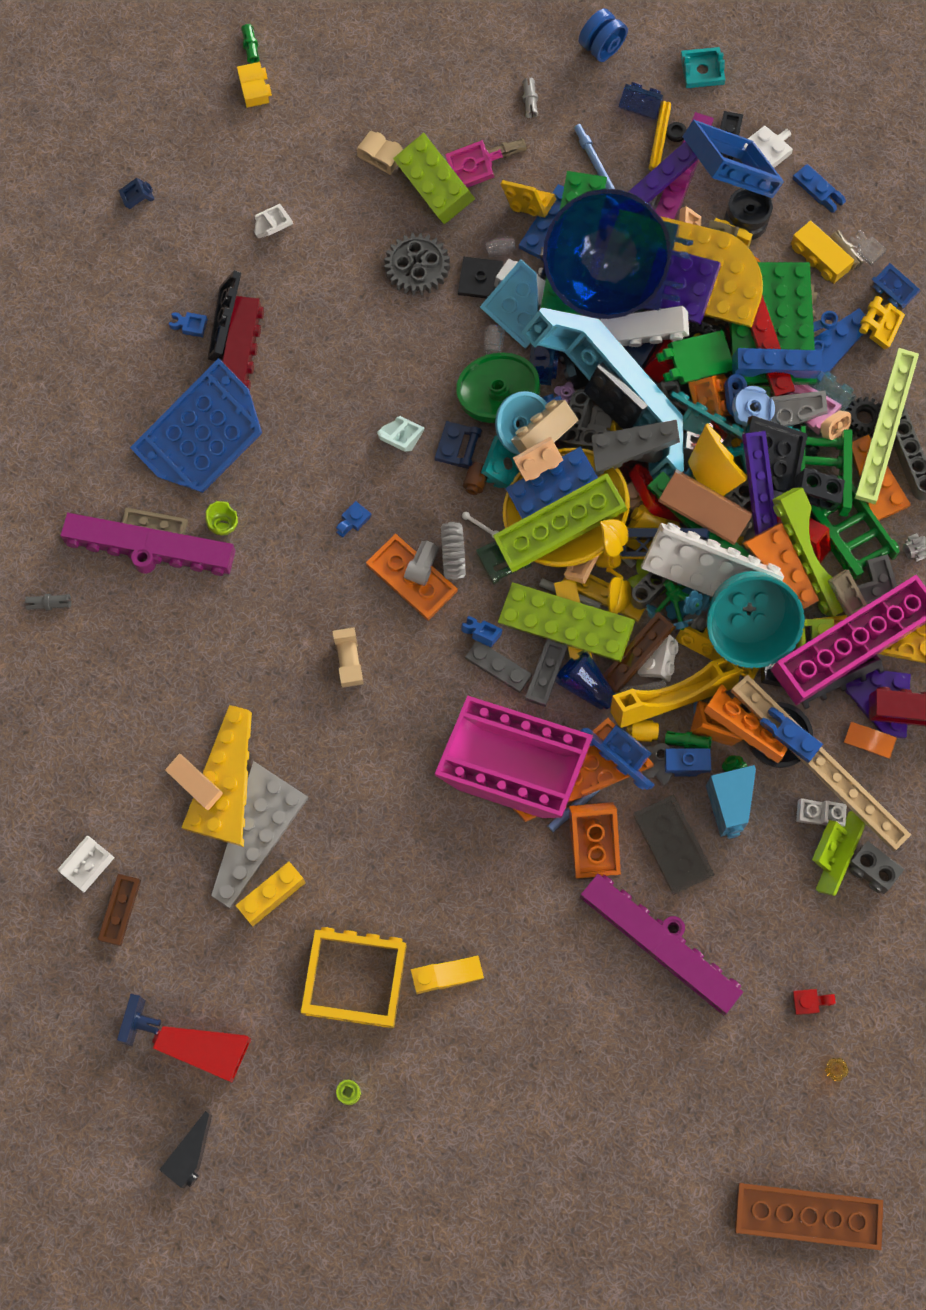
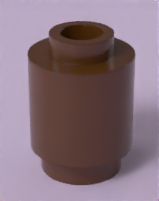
M473 462L472 466L468 468L463 487L471 495L482 493L488 477L481 473L484 466L483 463Z

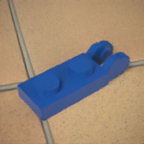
M808 164L793 175L792 179L831 213L837 210V205L829 197H832L840 206L846 202V198Z
M771 707L768 710V714L781 725L777 728L774 723L764 717L761 719L760 724L772 733V736L809 763L823 744L791 719L785 717L776 708Z

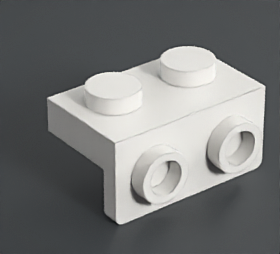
M669 635L638 670L637 674L642 677L662 678L665 682H670L671 675L674 673L675 655L679 649L678 641Z
M86 836L58 868V871L85 892L115 857L97 844L91 837Z

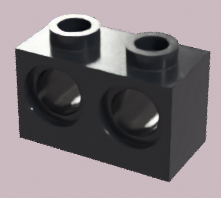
M804 468L796 476L794 488L804 489L810 505L833 511L842 502L845 480L839 479L835 475L820 473L813 468Z

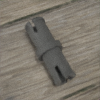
M49 593L44 596H26L25 603H29L25 605L27 610L45 609L50 611L52 608H70L72 602L68 601V599H71L70 594L51 595Z

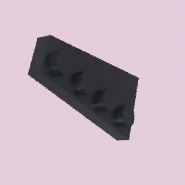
M234 270L219 286L208 360L216 361L220 356L224 355L225 341L229 331L241 272Z

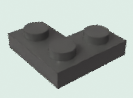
M888 554L865 561L871 582L858 585L857 587L867 605L897 587Z

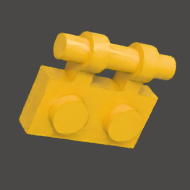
M875 296L874 300L868 305L866 316L860 322L859 332L866 334L870 329L872 333L869 338L885 350L890 347L905 314L891 303L883 307L881 305L883 299ZM876 314L879 316L877 322L874 320Z

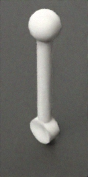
M469 512L462 514L464 520H469L490 533L493 539V535L499 532L486 527L471 517Z

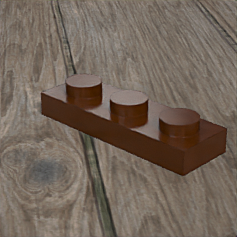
M122 874L117 875L98 937L99 941L122 946L141 883L140 879Z

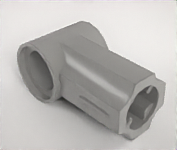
M421 541L413 561L411 560L406 568L404 578L425 586L430 577L431 566L439 551V547L432 542Z

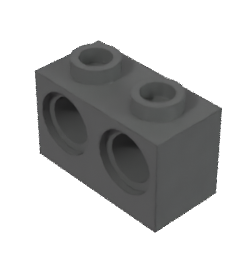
M869 841L860 848L849 863L850 872L860 879L863 877L869 882L868 885L872 890L877 893L882 892L883 894L892 887L905 870ZM860 858H867L870 862V867L863 866ZM879 872H885L888 875L887 882L879 878Z

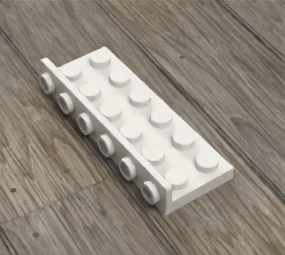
M668 523L667 525L660 524L641 565V568L712 597L725 580L738 573L757 571L771 575L781 581L784 579V575L780 571L781 568L771 563L768 566L760 563V559L751 555L748 558L742 556L740 551L732 547H728V550L722 548L720 543L712 539H708V541L700 539V535L695 532L688 531V533L680 531V527L673 523ZM748 603L747 607H743V609L752 612L756 610V607H752V603Z

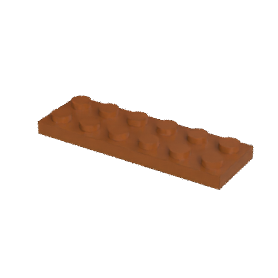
M738 1183L735 1233L881 1250L883 1200Z

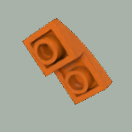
M851 722L844 743L890 759L897 738Z

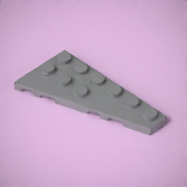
M254 761L248 777L247 799L244 806L245 827L243 828L242 837L244 839V847L231 843L227 844L211 895L229 909L233 907L308 800V796Z

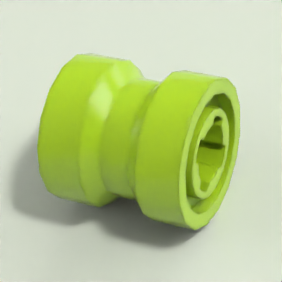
M344 1080L337 1086L336 1096L343 1104L353 1105L360 1099L361 1091L354 1081Z

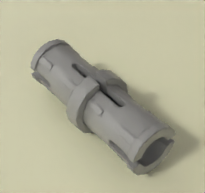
M527 78L522 81L524 90L522 98L523 103H525L527 118H531V110L533 111V117L538 116L536 103L538 95L535 93V80L533 78H529L530 85H528Z

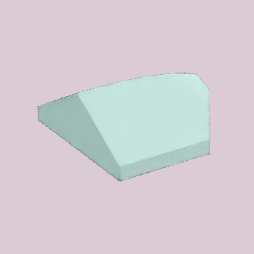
M399 416L395 421L384 425L377 434L380 440L402 451H412L422 435L424 427Z

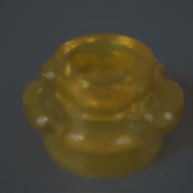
M832 1058L828 1060L825 1072L833 1081H842L844 1077H847L849 1069L843 1059ZM835 1067L839 1068L838 1072L835 1071Z

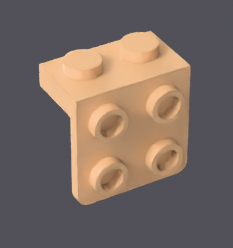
M551 436L513 457L525 481L538 478L542 472L554 469L560 462L564 461Z

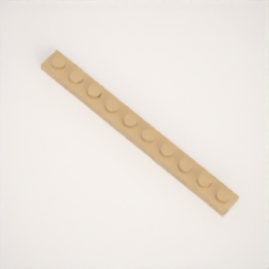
M746 675L731 690L760 721L764 717L778 728L781 724L768 714V710L774 707L783 713L785 717L799 725L749 675ZM822 747L809 763L796 755L893 852L911 836Z

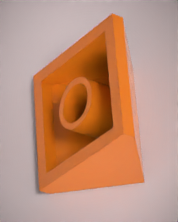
M698 701L690 731L692 734L711 736L713 741L733 746L743 740L703 711L708 703Z

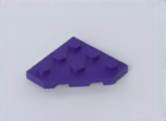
M877 670L866 674L867 680L861 682L858 678L847 683V690L845 692L850 695L869 719V695L878 687H889L892 691L910 690L911 674L884 671L879 674ZM872 721L880 732L896 738L905 739L907 737L908 724Z

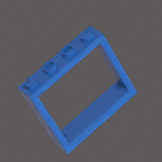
M694 119L682 136L714 179L770 198L775 196L784 183L783 179L752 140ZM721 153L740 159L743 164L725 158Z

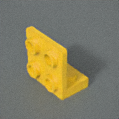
M502 180L500 183L510 208L515 212H524L532 216L545 218L556 201L555 194L536 190L534 187Z

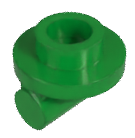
M735 755L727 757L722 764L724 772L747 767L743 758Z

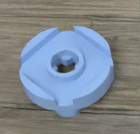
M748 386L735 395L732 410L737 424L746 427L748 417L752 415L768 421L773 418L775 404L772 397L769 398L765 394L767 391L758 386ZM752 403H754V407L758 408L755 412L750 409Z

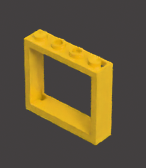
M321 927V930H315L301 1014L394 1029L407 948L406 943L402 942L403 939L389 937V940L380 939V936L376 934H366V937L357 936V932L344 930L342 934L334 932L335 929ZM321 939L398 950L388 1016L310 1005Z

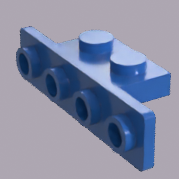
M615 725L604 741L589 728L581 729V732L593 735L590 746L595 745L601 750L599 753L608 761L612 760L617 764L616 768L624 775L629 774L634 779L633 783L642 790L654 787L655 784L638 771L652 753L623 728Z

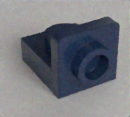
M137 177L119 190L124 205L128 209L133 208L145 198L149 201L154 200L151 185Z

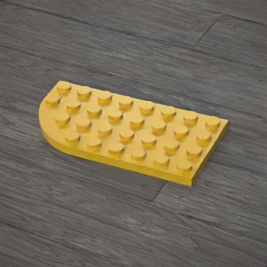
M620 207L595 282L596 287L601 285L606 290L643 299L661 247L703 257L721 263L704 315L752 328L762 298L763 281L756 258L740 239L727 232Z

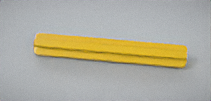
M662 101L660 105L649 164L650 171L661 163L671 110L670 102Z

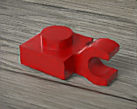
M817 989L793 991L795 1015L820 1013L819 1006L836 1004L835 994L817 996Z

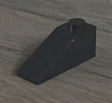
M207 1111L203 1113L159 1169L180 1188L191 1187L199 1177L196 1173L201 1166L212 1115Z

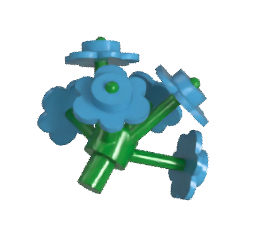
M667 579L663 582L667 589L665 600L658 608L647 604L646 610L648 611V616L652 619L657 612H660L671 601L670 605L666 607L667 617L672 620L677 618L678 622L674 623L676 630H684L685 627H688V622L693 621L692 619L683 621L684 615H700L702 611H706L710 604V596L707 594L702 595L697 590L679 583L674 585L671 580Z

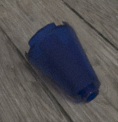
M586 650L578 652L577 654L580 657L576 660L571 658L558 672L557 677L559 679H555V682L600 710L610 708L612 697L615 695L614 691Z

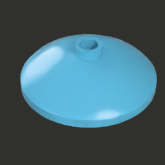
M528 391L517 392L508 396L498 408L495 419L496 433L502 445L513 454H520L511 441L516 436L515 432L519 428L527 426L535 414L541 413L546 409L545 405L547 402L539 395Z

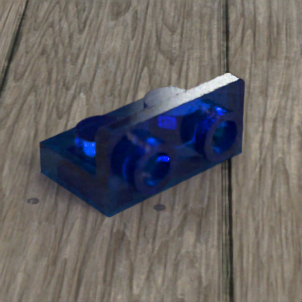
M631 82V85L625 84L618 108L656 120L664 96L657 89L650 88L648 91L642 89V85Z

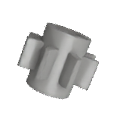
M917 533L908 536V539L905 540L906 543L903 544L905 555L909 559L915 558L916 562L925 559L926 537H919Z

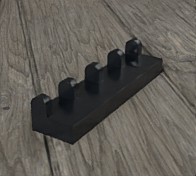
M875 655L803 701V708L805 710L810 708L808 702L818 697L822 701L826 700V693L839 687L842 692L847 690L846 684L858 678L861 682L866 681V674L876 669L879 674L883 673L884 668L881 659Z

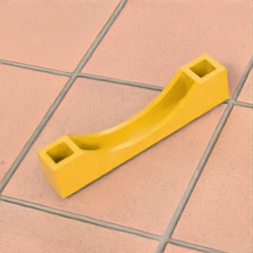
M723 657L711 661L694 675L669 687L649 691L630 689L615 694L612 697L610 712L619 727L623 728L714 696L721 684L727 689L726 691L731 690L738 684L741 670L737 665L730 663Z

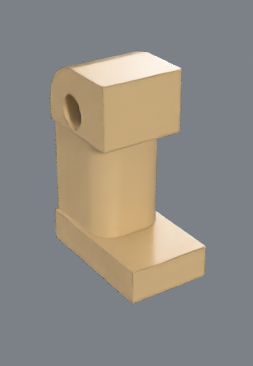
M355 628L333 631L339 658V674L342 688L363 685Z

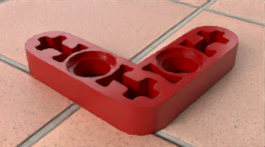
M636 464L630 470L629 477L647 510L654 516L681 522L647 489V486L653 479L645 467Z

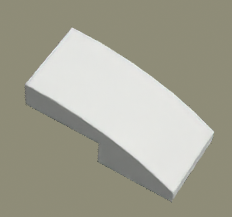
M801 798L798 800L796 822L827 826L829 820H832L845 827L847 805L831 801L818 802Z

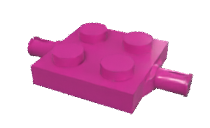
M483 140L445 154L448 164L467 188L495 178L492 170V161L503 158L500 149L489 153Z

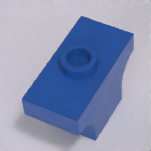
M665 749V773H673L674 777H690L711 772L710 749Z

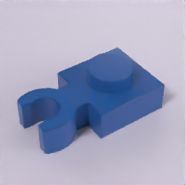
M176 312L171 314L172 318L178 321L176 323L169 322L170 329L179 330L182 328L183 334L203 338L208 321L206 315L187 312L186 317H182Z
M470 616L467 617V622L462 623L461 626L463 633L473 634L472 639L489 647H492L502 635L501 628L484 620L480 624L475 618Z

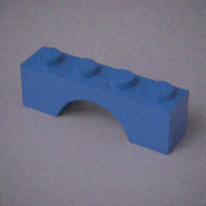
M738 348L732 356L733 374H739L743 377L781 372L791 374L794 378L816 379L822 372V350Z

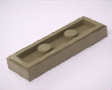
M125 508L122 523L185 535L188 519Z

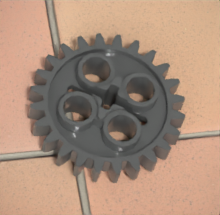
M411 233V238L409 239L406 235H403L404 241L396 239L397 246L391 244V251L387 250V257L384 258L386 264L384 265L385 272H387V279H391V285L397 284V290L403 287L404 294L412 290V295L414 296L416 291L423 295V290L431 293V287L438 289V283L444 284V278H448V271L450 270V257L448 256V250L443 249V243L437 245V238L431 241L429 234L426 238H422V233L418 237Z

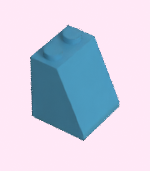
M755 765L712 775L706 784L720 837L727 835V838L730 839L740 836V832L744 830L749 822L756 773Z

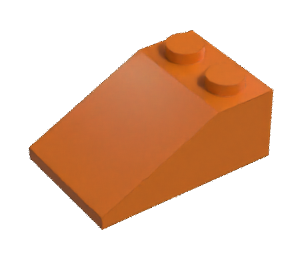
M614 803L569 806L570 833L576 879L595 877L597 874L601 876L621 875L617 808Z

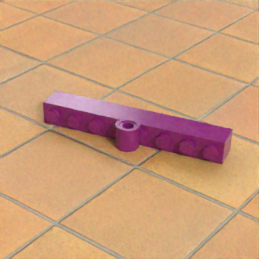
M697 112L693 116V119L710 126L713 125L714 118ZM699 159L664 189L654 215L677 219Z
M68 512L60 535L64 543L71 548L83 546L92 552L104 550L113 556H119L120 554L128 555L132 559L137 571L143 574L152 572L156 564L166 562L175 568L187 566L196 572L208 570L217 576H223V574L230 575L236 552L234 545L231 543Z
M597 874L581 893L580 899L723 1016L726 1015L742 995L741 985L734 979L730 978L728 980L722 975L723 971L716 964L706 962L703 959L704 955L695 948L690 949L685 945L686 940L682 937L685 932L684 922L676 916H670L664 922L658 918L657 920L653 919L646 907L641 904L637 906L631 901L632 897L623 889L619 891L613 886L614 882L609 877ZM668 926H675L677 933H670Z

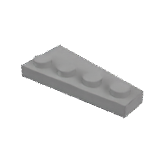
M826 391L772 397L775 404V413L770 421L786 427L828 414ZM754 403L750 405V409L753 412L758 410V408L754 407ZM742 425V429H744L743 434H745L746 427Z

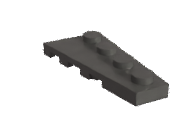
M677 420L592 435L597 476L602 475L605 470L623 466L622 463L632 459L636 461L643 458L644 454L649 452L655 453L680 443Z

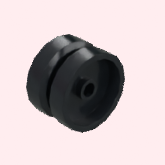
M740 188L731 195L724 220L733 226L747 230L753 234L751 240L761 237L767 229L773 210L772 200L770 197Z

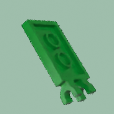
M723 330L671 342L667 345V349L656 354L658 362L672 359L675 367L669 370L668 373L663 374L665 382L679 379L680 385L732 372V357Z

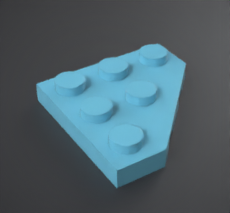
M520 259L482 303L480 308L525 349L530 345V342L521 331L539 311L537 273Z

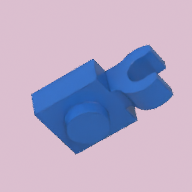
M355 501L341 515L344 521L337 525L336 529L338 531L336 533L343 538L352 528L358 531L371 518V513Z

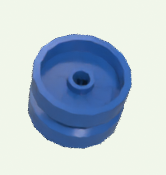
M601 9L586 22L580 32L578 42L586 51H591L592 56L599 62H604L619 50L625 41L628 28L621 20L616 19L614 14L608 9Z

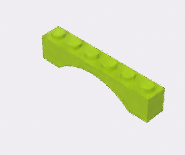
M792 488L772 499L774 503L773 509L776 515L781 518L792 545L818 596L819 610L826 616L834 617L842 613L843 609L828 583V580L833 577L821 566L811 545L809 518L812 507L803 488Z

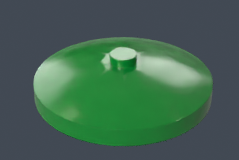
M492 353L474 360L462 371L457 381L456 391L460 406L470 417L482 422L495 423L498 408L508 396L523 391L539 395L540 381L536 368L524 357L513 353Z

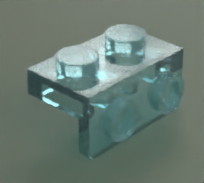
M829 371L826 373L821 372L818 375L816 384L811 387L817 391H826L827 397L842 405L841 411H847L849 405L857 397L853 393L854 389L845 383L843 385L836 381L837 377Z

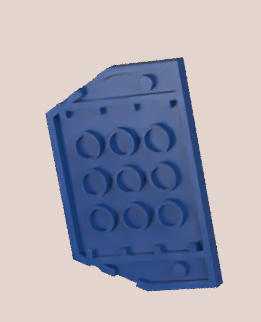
M218 358L130 448L157 477L203 493L262 434V430L249 389Z

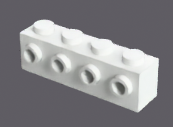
M683 306L601 318V322L622 346L639 347L642 343L659 344L662 343V340L679 341L683 337L689 336L688 311Z

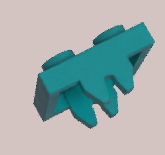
M720 47L681 51L680 56L686 88L725 85V60H723L724 54L720 51ZM704 65L708 68V72L701 74L697 71V67Z
M497 435L494 436L481 473L488 477L487 483H494L493 486L497 488H507L519 473L513 457L517 455L508 451L502 445ZM506 457L510 458L513 463L510 470L506 469L503 463Z

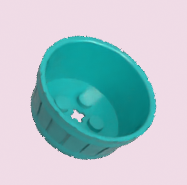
M748 571L731 576L717 588L710 602L707 614V630L712 645H714L717 653L724 657L725 660L741 667L761 668L776 663L793 651L802 636L805 616L802 603L798 599L799 597L786 583L766 573ZM748 603H752V607H756V610L752 611L751 615H747V611H743V607H747Z

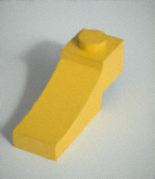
M479 956L411 969L416 994L484 979Z

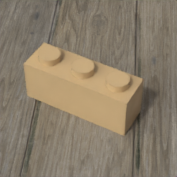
M565 400L550 401L545 405L546 409L543 412L535 414L527 426H523L515 432L516 436L511 441L519 453L526 451L550 436L555 442L579 421Z

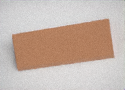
M677 469L658 500L660 503L703 528H707L710 532L733 545L752 517V512Z

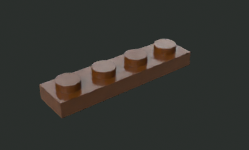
M657 612L625 649L621 662L615 661L601 678L615 692L619 693L676 626L662 613Z

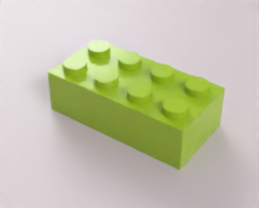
M422 133L393 158L443 224L450 221L475 200V197L425 133Z

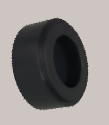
M673 122L667 127L666 135L669 140L680 142L684 139L682 136L687 129L684 124Z

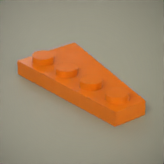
M869 435L852 442V457L859 478L861 477L871 443ZM887 466L876 504L866 502L878 521L911 505Z

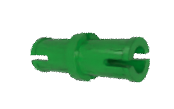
M245 24L241 27L244 38L243 48L246 50L248 63H257L260 61L257 51L258 41L254 35L253 25Z
M667 731L665 744L684 747V749H710L712 737L695 735L692 732L678 733Z

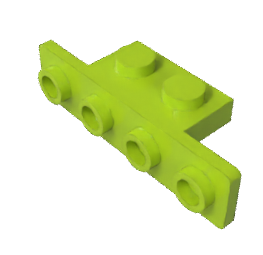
M853 811L848 812L845 827H842L837 821L829 820L819 845L815 850L812 861L824 870L816 887V891L832 896L837 894L866 826Z

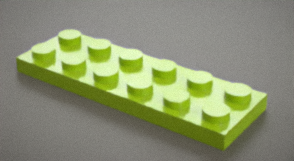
M608 473L494 534L493 537L513 573L600 526L601 521L611 520L628 509Z
M512 582L498 623L621 662L635 620Z

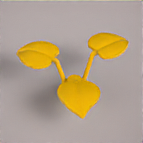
M604 520L600 522V526L602 528L605 551L599 555L596 565L600 568H606V572L616 576L611 579L608 587L609 612L618 614L629 605L632 590L629 581L623 580V576L613 569L620 566L621 559H644L645 557H622L619 555L623 551V546L628 542V529L621 521ZM652 541L646 545V547H647L648 549H649V547H650Z

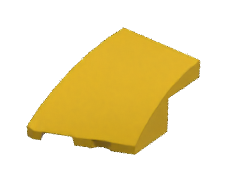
M707 423L690 455L688 464L698 482L724 496L745 482L747 475L733 462L734 456L720 442L721 437Z

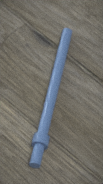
M577 124L574 130L580 139L579 144L587 152L598 175L607 177L606 190L615 204L620 197L592 147V140L586 135L581 124Z

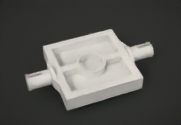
M763 126L748 138L754 141L774 168L792 154L793 149L784 142V140L791 136V132L788 129L777 135L766 126Z

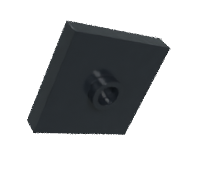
M463 256L458 295L487 299L496 288L494 286L495 278L502 269L504 261Z

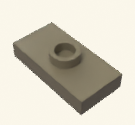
M845 569L828 580L847 617L867 606L849 570Z

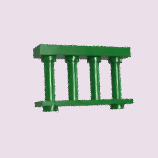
M801 426L800 431L806 433V426ZM844 429L841 436L833 440L807 437L806 445L836 447V450H839L837 458L805 456L804 451L801 471L805 468V464L834 466L836 469H839V476L837 475V477L845 480L842 502L837 508H839V516H848L852 509V430Z
M852 483V504L858 511L857 514L837 525H832L827 516L839 510V508L829 511L811 505L810 518L829 528L831 552L842 568L849 570L854 581H857L864 573L863 567L866 566V560L886 554L889 555L891 560H894L900 551L897 542L890 538L867 503L855 499L857 488ZM862 520L866 522L870 528L869 531L849 542H843L839 536L840 532ZM876 537L882 547L860 560L855 559L851 550Z

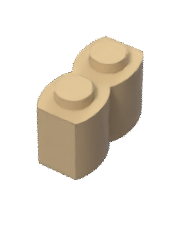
M369 131L357 147V156L391 175L398 166L393 158L403 149L399 143L386 140L381 133Z

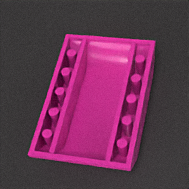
M467 695L436 769L435 776L459 791L540 818H562L593 735Z

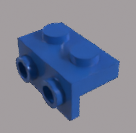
M891 263L877 277L874 276L871 279L874 283L872 287L879 294L883 292L889 296L887 300L896 308L900 306L904 309L921 291Z

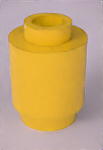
M643 720L626 726V732L637 741L652 742V740H658L659 723L653 722V720Z

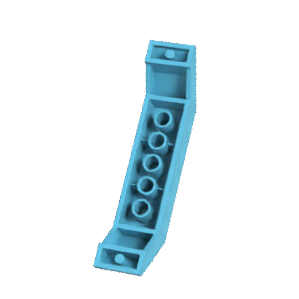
M541 308L521 331L522 334L535 348L542 346L565 352L588 380H590L596 367L603 362L648 405L636 427L677 420L680 443L662 449V459L656 463H648L649 473L653 480L663 471L670 478L676 469L683 472V415L624 349L621 343L618 342L599 319Z

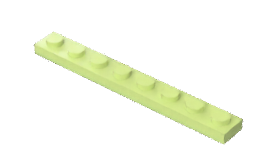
M901 348L897 350L855 499L871 504H876L919 353Z

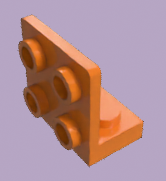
M722 374L688 383L693 403L699 402L708 408L707 412L713 416L715 413L722 417L732 416L727 410L724 383L728 378H725V375Z

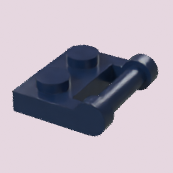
M446 421L435 455V461L468 469L469 466H472V456L477 440L481 437L482 429ZM464 435H470L464 457L457 458Z

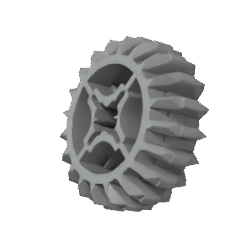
M455 522L442 524L441 540L444 577L452 580L464 578L466 571L463 527L461 523Z

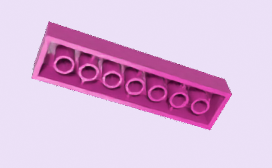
M917 574L777 661L770 670L794 704L797 706L926 624L925 585Z

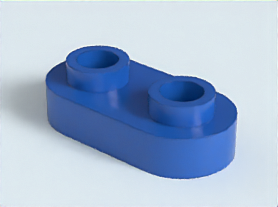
M739 374L731 375L724 383L726 406L732 416H734L732 403L735 395L747 387L745 378Z

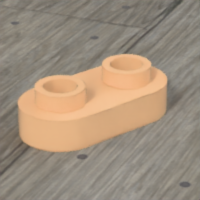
M840 410L828 417L820 426L822 437L833 440L841 436L843 430H848L851 425V414Z

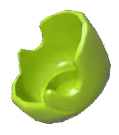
M216 501L210 504L206 510V525L216 535H228L238 525L237 512L229 506L228 502Z

